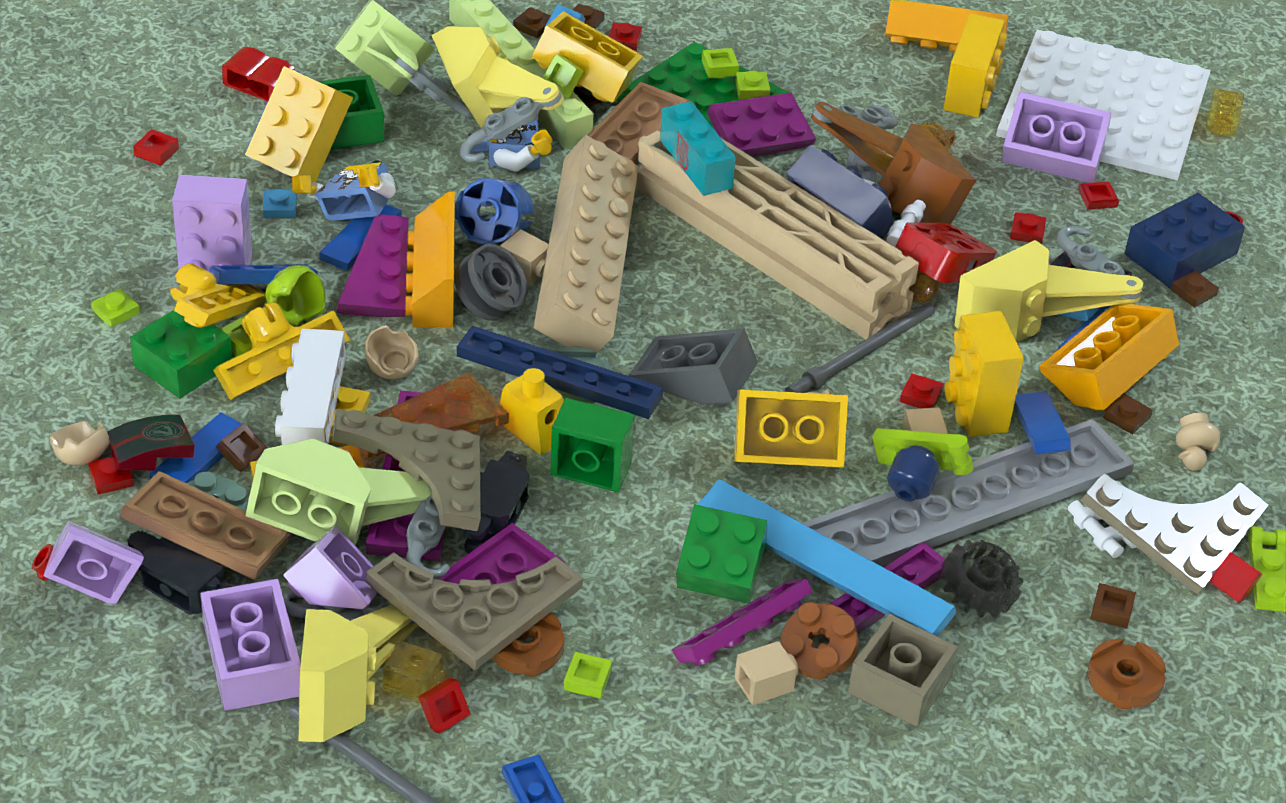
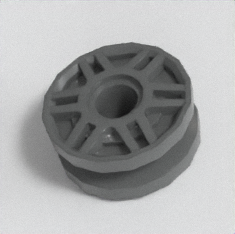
M485 244L479 247L472 254L459 261L454 270V283L459 297L471 312L482 319L497 321L523 304L527 297L528 282L522 267L506 249L495 244Z

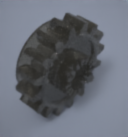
M966 540L963 546L955 545L941 565L944 569L940 574V578L948 581L943 590L944 592H953L955 595L951 602L953 604L964 603V612L966 613L972 608L976 609L979 618H983L987 611L993 618H997L1001 611L1007 613L1022 593L1019 589L1023 584V579L1019 577L1018 572L1020 567L1016 565L1011 555L998 545L985 542V540H980L979 542Z

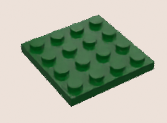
M694 41L631 82L628 88L616 100L621 102L642 82L692 101L715 130L707 115L709 106L711 104L738 101L739 99L735 83L736 76L708 78L702 62V50L710 49ZM739 66V72H748V71H749V70H747V69H745V68ZM769 82L770 96L788 93Z

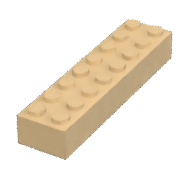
M586 134L564 158L533 328L566 347L588 348L597 354L614 336L638 166L629 158L622 157L607 148L604 143L594 140Z

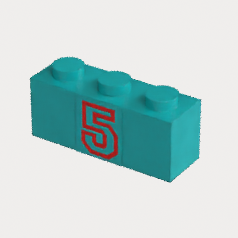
M692 101L662 108L660 140L701 194L706 196L732 189L736 157Z

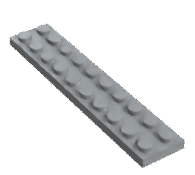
M1094 419L1066 428L1070 437L1071 450L1035 454L1029 441L974 461V470L966 476H957L953 471L949 470L938 474L933 490L926 498L909 502L898 498L895 495V491H890L802 524L870 561L884 566L892 563L922 542L932 548L1089 490L1103 473L1113 480L1132 474L1134 462Z

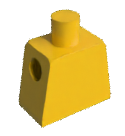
M531 368L503 387L497 421L542 456L551 450L552 425L564 399L561 394L544 382L545 375L543 371Z

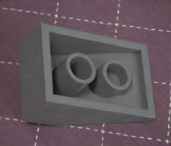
M745 328L656 336L629 376L663 387V392L702 405L717 403L719 405H726L735 400L737 390L742 389L758 361Z

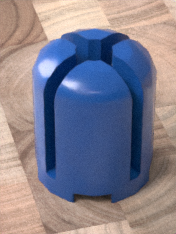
M480 178L470 183L464 190H461L455 202V220H458L459 226L468 236L467 238L479 244H502L520 229L527 232L532 223L531 221L521 219V214H533L534 205L531 197L520 184L514 181ZM494 205L493 208H496V213L483 211L480 208L481 206L490 207Z

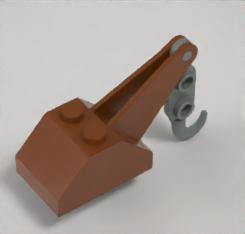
M818 102L811 115V119L815 123L829 131L882 175L878 185L887 192L893 211L902 214L903 210L916 200L923 201L926 208L923 211L921 223L951 224L976 182V179L926 126L910 124L903 138L884 130L893 129L898 124L895 114L884 107L871 105L870 108L866 107L864 110H858L846 104L834 107L825 102Z

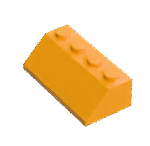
M890 0L885 38H890L891 44L907 46L908 41L920 43V48L937 50V46L949 47V52L955 53L969 13L1005 20L1003 33L1007 31L1009 15L907 0Z
M455 192L445 193L415 216L414 230H408V250H414V252H407V272L413 273H407L406 294H412V296H406V316H412V328H453Z
M1135 304L1112 305L1040 364V372L1075 406L1091 408L1094 411L1105 410L1179 346L1173 310Z

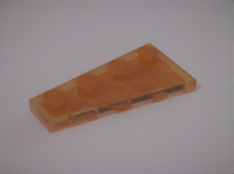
M469 372L373 415L383 418L394 417L400 421L415 424H431L436 428L452 431L463 429L470 433L479 431L480 425L495 422L496 426L509 423V413ZM359 448L368 458L386 454V452L382 451L376 455Z

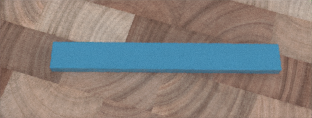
M720 479L698 503L700 506L767 520L766 549L887 616L891 614L938 637L956 614L954 605Z

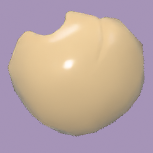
M387 325L381 326L370 332L365 341L366 362L371 371L379 377L391 380L405 378L414 371L419 361L417 344L408 336L405 330L396 332L389 329Z
M81 421L50 434V443L57 458L62 463L75 466H83L97 460L109 445V436L102 423H97L98 429L95 430L87 421Z

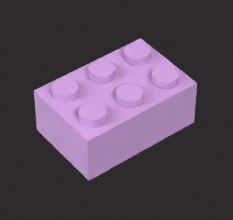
M1019 92L1003 145L1002 162L1093 183L1108 135L1111 112Z
M179 175L172 199L179 269L185 264H196L209 271V267H212V265H250L252 242L247 179Z
M278 579L202 592L203 623L224 711L299 697L301 663Z

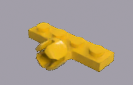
M196 264L183 265L175 275L177 277L176 282L180 283L179 287H170V294L177 301L174 311L183 315L184 320L188 324L200 328L254 310L266 302V293L251 284H216L214 275Z
M275 302L264 304L265 307H257L250 311L242 319L241 324L252 342V350L217 366L213 370L228 398L232 400L287 373L288 366H294L292 364L293 343H299L302 329L344 331L345 344L348 343L350 339L335 311L333 310L300 327L290 325L279 304Z

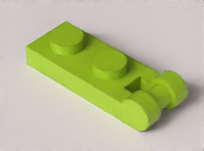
M877 428L872 436L877 459L880 463L891 466L898 451L917 445L927 448L934 454L935 459L939 463L940 470L953 471L957 476H966L974 470L972 458L967 455L970 449L968 439L964 435Z
M1250 526L1248 531L1250 563L1252 567L1263 574L1253 587L1255 609L1286 612V530L1275 529L1274 532L1263 531L1262 527ZM1263 545L1274 546V550L1264 549Z

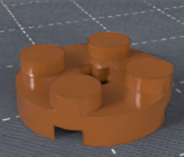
M807 602L802 604L785 624L781 635V645L787 654H792L798 665V673L809 678L821 680L828 678V674H833L838 670L841 673L851 666L858 654L859 638L854 620L846 611L831 604ZM824 634L829 643L827 645L820 644L818 648H814L812 639L815 636Z
M550 612L492 657V659L498 666L509 672L524 674L529 677L540 675L543 671L553 667L563 655L564 633L561 630L560 621ZM528 637L533 638V642L527 644L521 643L518 638L522 640Z
M1124 639L1108 640L1097 646L1093 651L1088 666L1087 677L1091 687L1099 696L1120 709L1146 706L1159 698L1165 683L1166 667L1163 659L1154 649L1140 642H1137L1136 646L1123 644ZM1120 669L1126 673L1132 671L1134 675L1132 677L1125 676L1120 673Z

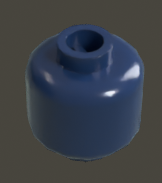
M917 445L898 451L894 457L887 475L888 484L895 491V495L904 501L911 502L916 499L926 498L931 494L940 471L939 463L935 459L934 454L927 448Z

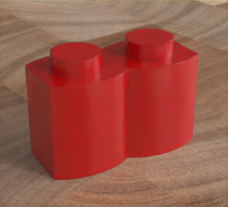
M243 47L222 65V80L225 86L268 102L283 67L285 66L294 71L295 68L283 59L268 57L260 50L252 47Z

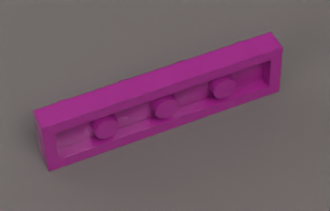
M922 542L884 568L925 589L948 573L950 562L926 543ZM847 593L829 603L843 609L852 617L857 634L885 616L882 612Z
M808 580L785 581L673 648L672 651L676 659L680 663L694 662L695 666L713 660L716 657L715 651L723 646L724 648H730L745 640L744 634L752 629L757 631L771 625L774 622L772 617L780 612L782 614L799 608L802 605L800 600L813 593Z

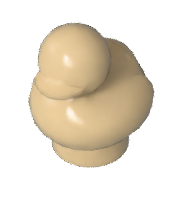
M1193 413L1180 419L1181 429L1176 435V444L1180 449L1185 450L1178 455V458L1183 461L1184 466L1189 470L1198 471L1207 462V455L1204 450L1214 452L1218 449L1220 431L1214 424L1209 423L1206 413Z

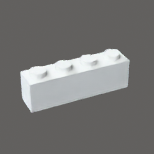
M302 329L299 343H293L292 364L294 366H288L286 385L288 391H282L281 412H283V415H277L275 423L276 437H281L282 445L309 439H316L326 444L329 443L346 359L344 331Z

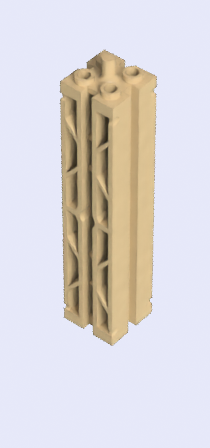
M657 130L639 139L638 161L642 164L638 168L637 190L650 196L651 199L850 330H854L865 340L883 330L887 322L892 321L894 323L911 311L914 293L909 290V287L916 283L919 262L913 258L903 256L902 252L724 139H722L736 157L733 188L706 196L701 194L662 143L660 131Z

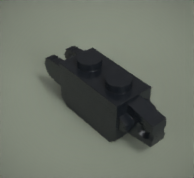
M506 451L499 461L490 459L485 471L480 472L481 520L477 531L464 529L465 537H467L464 549L468 554L511 523L516 524L529 499V473L526 470L527 456Z
M138 530L137 532L130 533L129 539H127L128 546L140 551L144 556L138 568L142 574L143 588L189 615L202 612V592L233 587L225 580L224 567L219 563L164 537L158 539L151 534H147V532H143V530Z

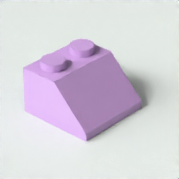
M68 521L54 544L43 576L106 603L116 604L140 567L144 556L140 551L119 541Z
M337 525L309 547L283 575L288 580V586L292 592L299 597H303L309 604L364 609L378 593L365 582L366 572L374 566Z

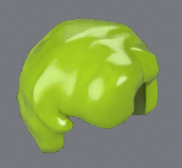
M294 265L286 267L278 272L267 285L265 292L266 303L275 302L279 304L287 321L293 327H297L303 321L310 322L312 319L325 313L326 293L323 283L309 266Z

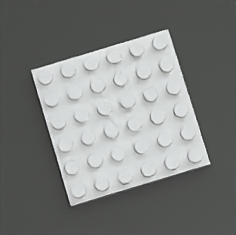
M1037 29L998 126L996 136L1006 138L1019 92L1111 112V119L1100 162L1178 180L1211 70L1203 69L1197 65L1174 62L1168 58L1152 57L1138 51H1127L1114 48L1108 44L1101 45L1085 41L1082 38H1072L1056 34L1053 31Z

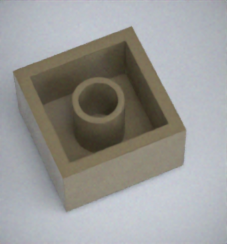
M888 614L853 662L848 693L918 727L952 678L958 646Z

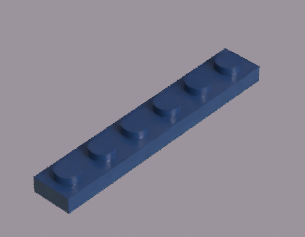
M471 326L457 345V357L518 377L523 375L527 369H540L545 375L544 382L554 389L646 419L651 417L663 398V387L479 327Z

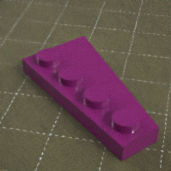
M382 214L374 217L339 299L336 313L371 317H405L409 217Z

